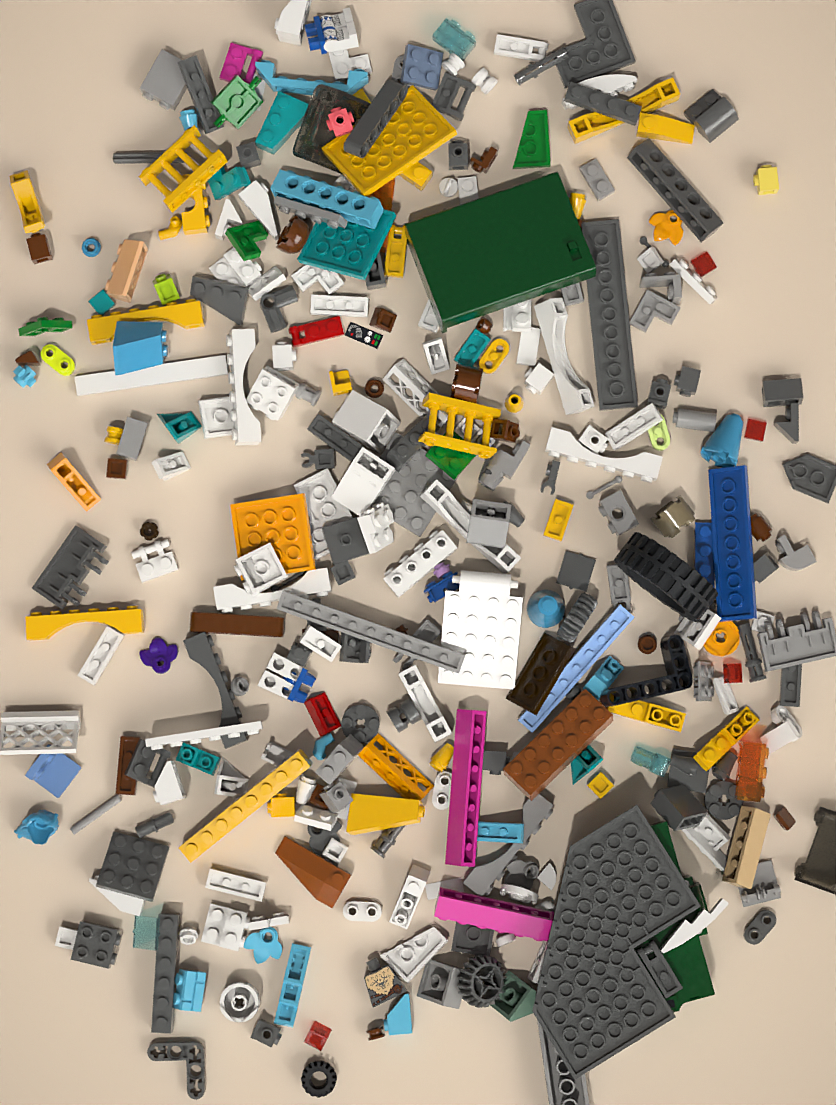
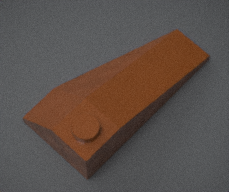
M285 836L275 854L316 900L333 909L351 874Z

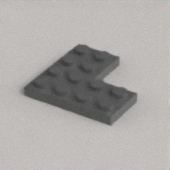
M586 0L574 5V10L586 40L565 47L569 58L556 64L564 88H568L570 82L577 84L636 62L612 0Z

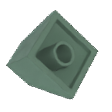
M508 970L505 974L507 978L503 980L506 986L502 987L504 993H500V999L495 1000V1004L490 1006L512 1022L533 1013L532 1010L537 991Z

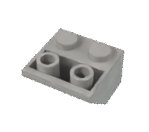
M473 499L466 543L505 548L511 504Z

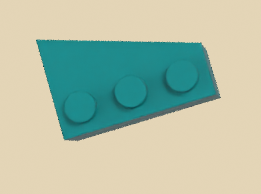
M278 91L255 141L256 147L274 155L290 136L300 128L302 123L314 113L313 106Z

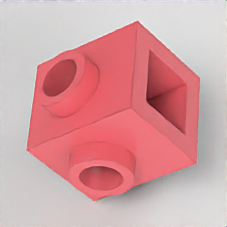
M341 107L330 110L331 114H328L329 119L326 120L329 131L333 130L336 138L351 133L353 130L351 123L354 122L351 111L347 112L346 108L342 109ZM343 119L344 121L343 123L339 124L337 123V120Z

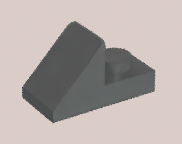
M791 403L785 409V419L789 422H775L774 426L792 444H797L799 442V403Z

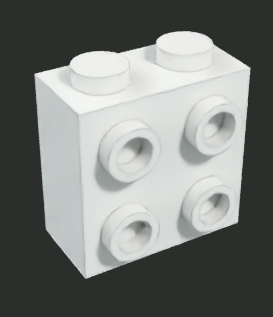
M267 365L261 370L246 401L252 409L260 410L265 413L267 418L278 421L283 417L300 385Z

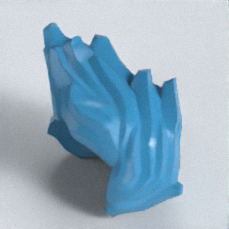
M39 810L36 813H32L22 821V824L14 830V833L18 834V838L24 837L31 840L34 844H46L49 837L58 830V814L47 810Z

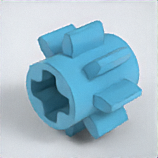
M19 365L13 371L16 375L13 379L22 388L26 385L31 387L36 382L33 378L36 373L27 365L23 368Z

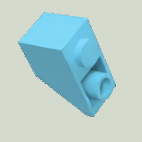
M609 656L583 689H586L598 700L601 693L610 687L624 667Z

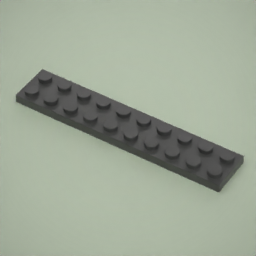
M619 219L582 222L581 231L596 265V276L587 279L586 283L599 411L638 407Z

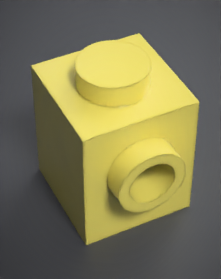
M763 165L757 169L756 175H753L754 186H757L758 195L777 194L779 190L777 167Z

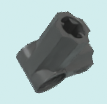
M293 286L271 294H265L260 300V308L264 313L271 333L287 327L279 308L298 301ZM271 299L274 302L273 307H265L263 304L264 300Z

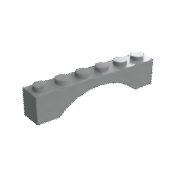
M540 794L532 801L528 799L523 805L521 824H524L523 843H513L503 855L494 861L474 867L463 883L479 896H487L494 888L491 884L495 879L499 881L506 873L503 870L506 865L517 859L518 856L515 855L519 849L524 850L530 841L527 839L531 833L535 835L542 827L539 824L542 819L545 818L547 820L553 813L551 809L553 805Z

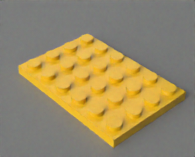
M412 85L408 88L405 99L364 158L344 151V143L350 133L333 139L321 149L325 156L361 195L367 197L457 135V132Z

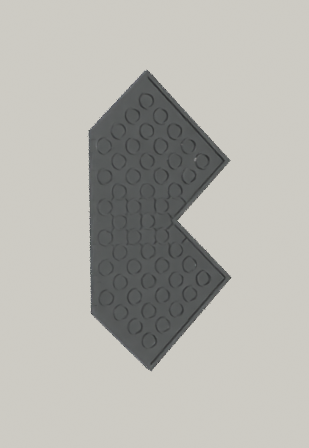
M638 805L622 813L569 848L532 1012L574 1080L676 1017L634 948L701 906Z

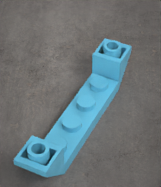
M267 60L255 62L258 74L273 92L280 91L283 93L348 99L369 83L368 72L362 69L349 70L347 84L339 81L326 83L323 80L307 81L304 78L294 80L284 76L275 78L276 68L274 63Z

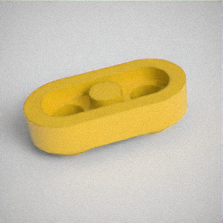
M496 339L491 343L479 361V368L483 369V373L492 374L498 369L508 355V343L503 339ZM498 346L503 348V351L500 353L496 351ZM491 362L492 367L487 368L485 363Z

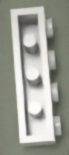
M436 530L428 537L430 541L425 545L423 543L419 544L414 549L415 553L410 557L406 555L399 561L401 565L396 569L390 568L384 574L386 577L383 580L398 598L457 550V546L443 530L440 532Z

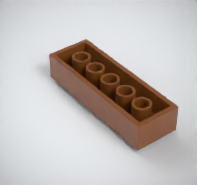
M584 689L503 768L504 775L532 801L613 722V714L591 693Z

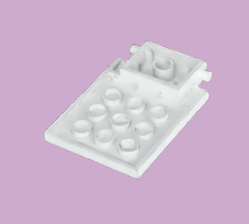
M461 570V576L453 575L452 583H460L459 591L446 590L441 646L465 655L459 674L439 667L438 683L513 689L516 678L523 597L509 595L510 588L518 589V581L511 580V574Z

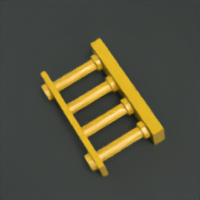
M195 125L187 129L182 137L138 176L145 186L151 182L165 196L163 202L172 213L228 162L219 149L212 153L198 139L201 134ZM191 144L207 157V160L202 165H198L184 152ZM178 156L193 170V173L188 178H184L171 165ZM164 169L179 183V186L174 191H170L157 178Z
M430 392L423 398L422 406L428 407L430 413L428 432L425 431L418 438L419 442H423L427 446L436 445L478 455V457L483 459L491 458L497 452V448L489 447L491 423L493 419L500 417V409ZM438 410L445 411L448 414L446 436L435 434ZM455 415H461L466 418L464 440L453 438ZM473 419L484 422L481 444L471 442Z

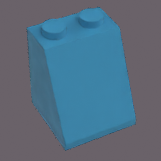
M117 321L113 341L115 375H122L163 364L164 356L168 355V345H164V342L167 340V331L163 330V322Z

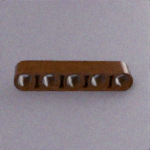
M191 612L189 632L283 637L284 618Z

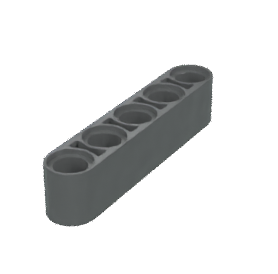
M391 79L385 82L344 143L345 152L360 158L366 156L405 99L408 91L407 85Z

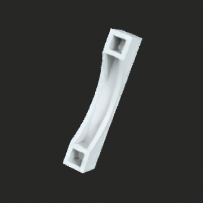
M552 298L535 305L536 317L541 328L566 415L580 413L594 407L590 389L577 377L567 356L565 327L568 314L563 298Z
M232 329L229 335H226V346H229L230 354H227V364L231 366L228 382L232 384V391L229 393L230 403H233V410H231L230 414L231 421H234L232 440H235V446L258 445L261 442L260 422L248 407L243 390L245 365L250 354L256 348L254 329Z
M551 427L545 452H548V455L551 457H567V461L578 463V461L586 462L585 465L588 467L596 468V466L604 467V471L615 473L616 470L623 472V476L629 478L638 476L641 477V481L652 483V480H657L663 458L662 456L647 452L627 458L603 457L583 447L571 432Z
M436 479L420 497L467 540L470 514L459 504L451 492ZM472 544L503 574L508 573L521 559L507 544H505V548Z
M328 568L310 570L295 584L283 590L271 593H258L252 596L251 592L247 594L244 589L234 584L213 587L216 607L218 611H222V614L233 612V608L241 607V610L252 609V605L260 604V607L271 606V602L280 600L283 591L309 599L310 595L325 597L328 596V592H332Z

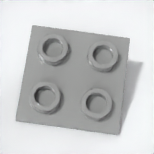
M698 661L693 667L694 676H698V678H694V680H698V684H694V686H698V688H694V698H696V701H712L714 696V687L711 682V678L714 676L713 666H711V663Z
M771 860L758 863L752 889L738 887L743 907L781 898V890L777 884Z

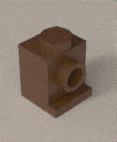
M493 419L490 438L516 443V439L520 435L519 424L510 420ZM500 425L503 426L501 435L498 434Z

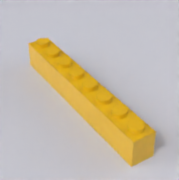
M299 749L179 847L180 851L190 863L306 771L313 762L302 749Z

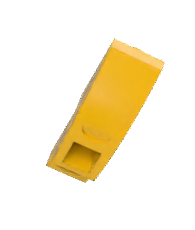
M610 693L609 698L613 702L614 696ZM640 700L606 707L611 713L681 732L686 713Z
M746 706L714 735L693 758L705 771H708L760 720Z

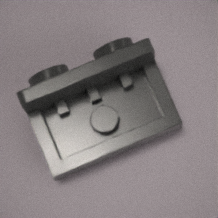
M341 632L340 645L342 647L340 648L339 662L369 663L371 656L370 642Z

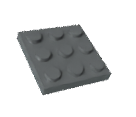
M113 832L96 887L153 902L169 852V846Z

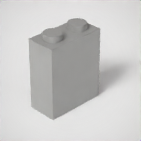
M162 49L140 87L143 93L142 96L150 101L154 99L160 102L159 105L166 110L171 108L175 111L187 90L177 63L182 61V59Z
M350 734L334 749L315 773L330 785L344 772L365 746Z

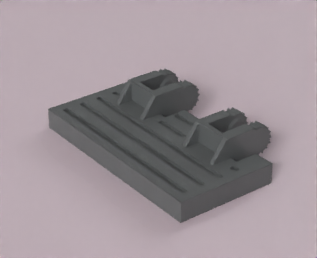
M75 525L32 589L62 610L67 605V602L61 599L62 597L78 606L80 603L74 597L69 596V592L74 589L84 597L87 593L73 584V581L79 585L84 581L89 573L84 568V565L97 574H101L100 568L93 566L90 562L95 557L102 564L107 565L109 561L94 552L98 550L103 553L107 546Z

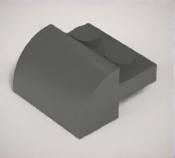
M713 89L684 112L685 117L697 127L698 132L709 143L739 120L735 109L724 96L721 97Z

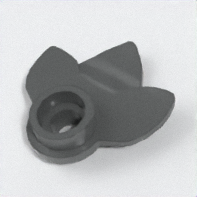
M336 821L331 831L321 828L320 832H315L314 826L308 825V833L311 836L309 845L314 853L321 855L331 838L340 842L336 832L341 829L342 825L338 821Z

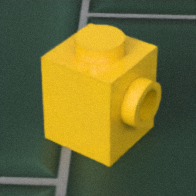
M287 793L276 794L275 798H271V802H267L268 814L271 813V817H295V797H287Z

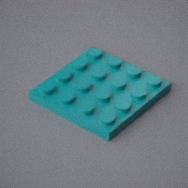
M384 209L375 229L349 221L345 228L338 226L337 229L328 226L325 222L321 224L315 223L297 260L302 264L365 280L396 218V214Z

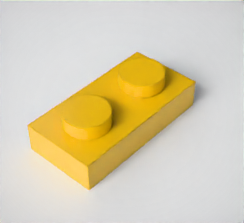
M555 499L543 536L562 541L574 506L573 504Z

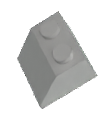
M431 959L425 965L417 996L442 1006L459 1009L463 995L458 993L461 988L457 986L460 983L457 977L461 976L462 973L459 969L462 968Z

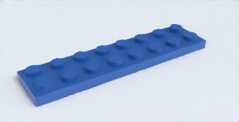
M747 466L710 469L708 473L715 585L718 592L716 597L717 615L721 617L719 622L757 619Z

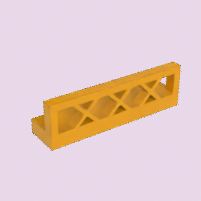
M379 733L358 754L365 763L404 799L421 801L434 787ZM377 741L383 746V750H379L373 744ZM389 756H393L397 763H392L389 760ZM403 769H407L411 773V777L406 776L403 773ZM417 782L422 783L427 789L423 792L418 787Z

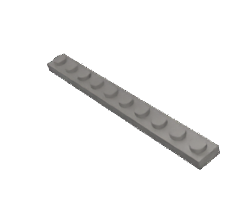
M287 591L282 592L277 609L458 674L465 655Z

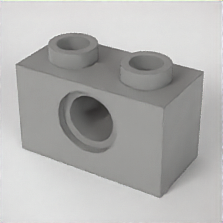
M621 490L599 502V511L603 517L606 516L610 523L607 525L612 534L616 533L619 536L638 526L639 523ZM615 509L620 510L622 518L615 519L612 516V511Z

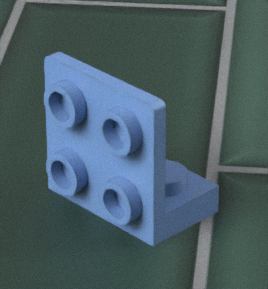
M63 753L40 754L25 776L37 782L55 797L60 798L81 770V766Z

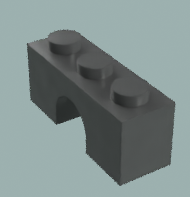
M427 414L388 452L385 461L394 467L398 473L411 461L421 447L424 448L426 446L423 442H419L418 438L425 431L428 432L429 416ZM436 424L435 434H437V432H438L439 429H440V426L437 425V424Z

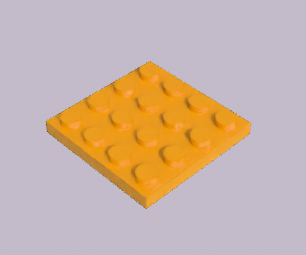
M305 493L230 504L238 558L271 543L286 574L316 570Z

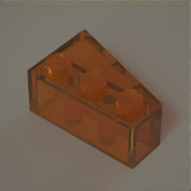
M739 740L740 754L737 759L739 764L738 774H736L735 799L760 802L765 794V786H762V780L766 779L767 767H764V761L768 759L769 748L763 742Z

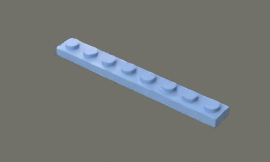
M619 604L566 664L537 716L525 710L517 720L533 733L634 619V616Z

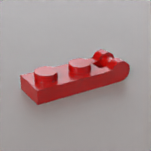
M340 316L288 328L289 334L292 335L293 339L291 341L292 347H299L344 335ZM305 332L306 338L300 339L299 333Z

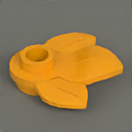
M673 210L668 211L666 214L656 213L650 218L649 223L655 226L653 233L654 241H663L669 238L674 246L679 244L683 237L682 220ZM670 217H676L677 221L671 222Z

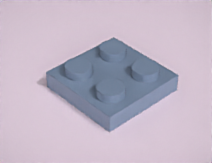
M410 44L406 45L400 82L436 91L439 84L443 53Z

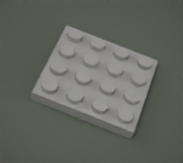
M395 433L380 459L385 461L388 452L403 436ZM422 448L418 450L411 461L399 473L395 470L373 503V505L383 502L384 505L388 504L393 513L394 522L418 537H421L436 513L420 495L436 479L449 491L457 478L453 480L425 456L427 451Z

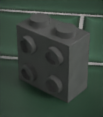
M685 785L659 789L654 794L655 798L650 803L674 831L698 826L708 813Z
M83 920L80 921L71 960L107 969L111 968V965H115L117 954L114 953L116 945H120L122 935L119 934L120 929Z

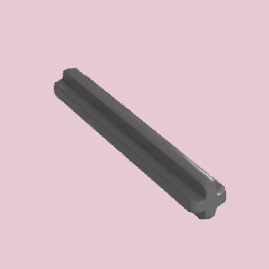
M164 152L113 153V162L115 164L153 163ZM178 156L172 163L185 162Z

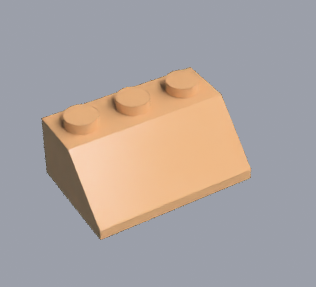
M124 239L123 244L119 245L117 251L119 257L117 262L114 261L111 272L113 275L111 280L108 279L105 287L109 297L131 303L148 252L144 242Z

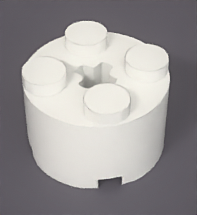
M243 981L229 985L220 997L222 1014L233 1022H246L257 1013L260 1006V996L256 988ZM236 998H238V999L243 998V999H244V1001H243L244 1006H242V1005L237 1006V1005H236V1003H237V999H236Z

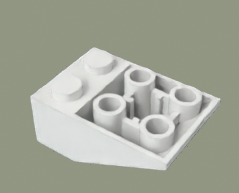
M362 447L331 498L358 516H361L364 510L371 508L394 474L395 468Z

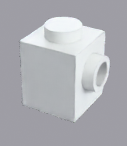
M278 342L272 346L274 370H294L293 361H297L296 349L292 350V345H288V342Z
M538 363L534 370L530 368L525 374L526 380L524 384L527 385L525 388L532 394L537 393L540 395L552 380L554 374Z

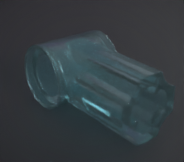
M636 746L630 761L649 769L648 771L658 776L665 777L671 759Z

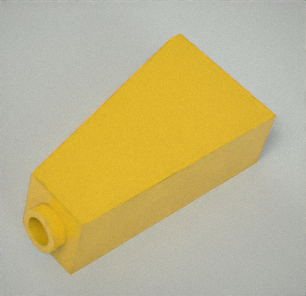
M351 793L353 801L349 807L346 832L350 835H357L420 823L421 817L425 815V806H423L420 800Z

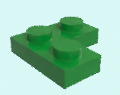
M260 221L228 228L225 233L243 261L260 257L261 250L255 242L265 240L268 236Z
M41 317L37 319V322H28L26 326L18 330L19 336L35 337L45 332H64L73 327L72 321H66L64 318L48 320V317Z

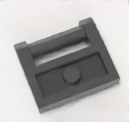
M445 72L431 105L437 111L462 121L464 117L463 112L471 93L476 89V85ZM461 86L465 90L457 109L453 110L451 107Z
M139 739L124 775L155 788L154 786L167 758H170L171 752L165 749L151 750V747H146L144 740ZM157 753L160 757L151 779L146 778L147 773Z

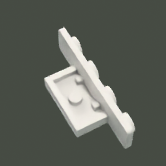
M706 814L698 826L682 829L687 838L699 847L700 851L713 862L715 867L724 872L728 858L719 848L731 837L708 814Z

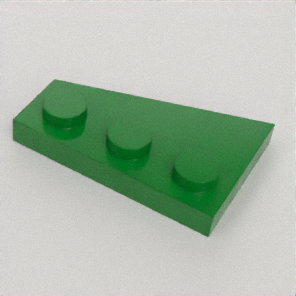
M547 110L528 111L513 169L550 167Z

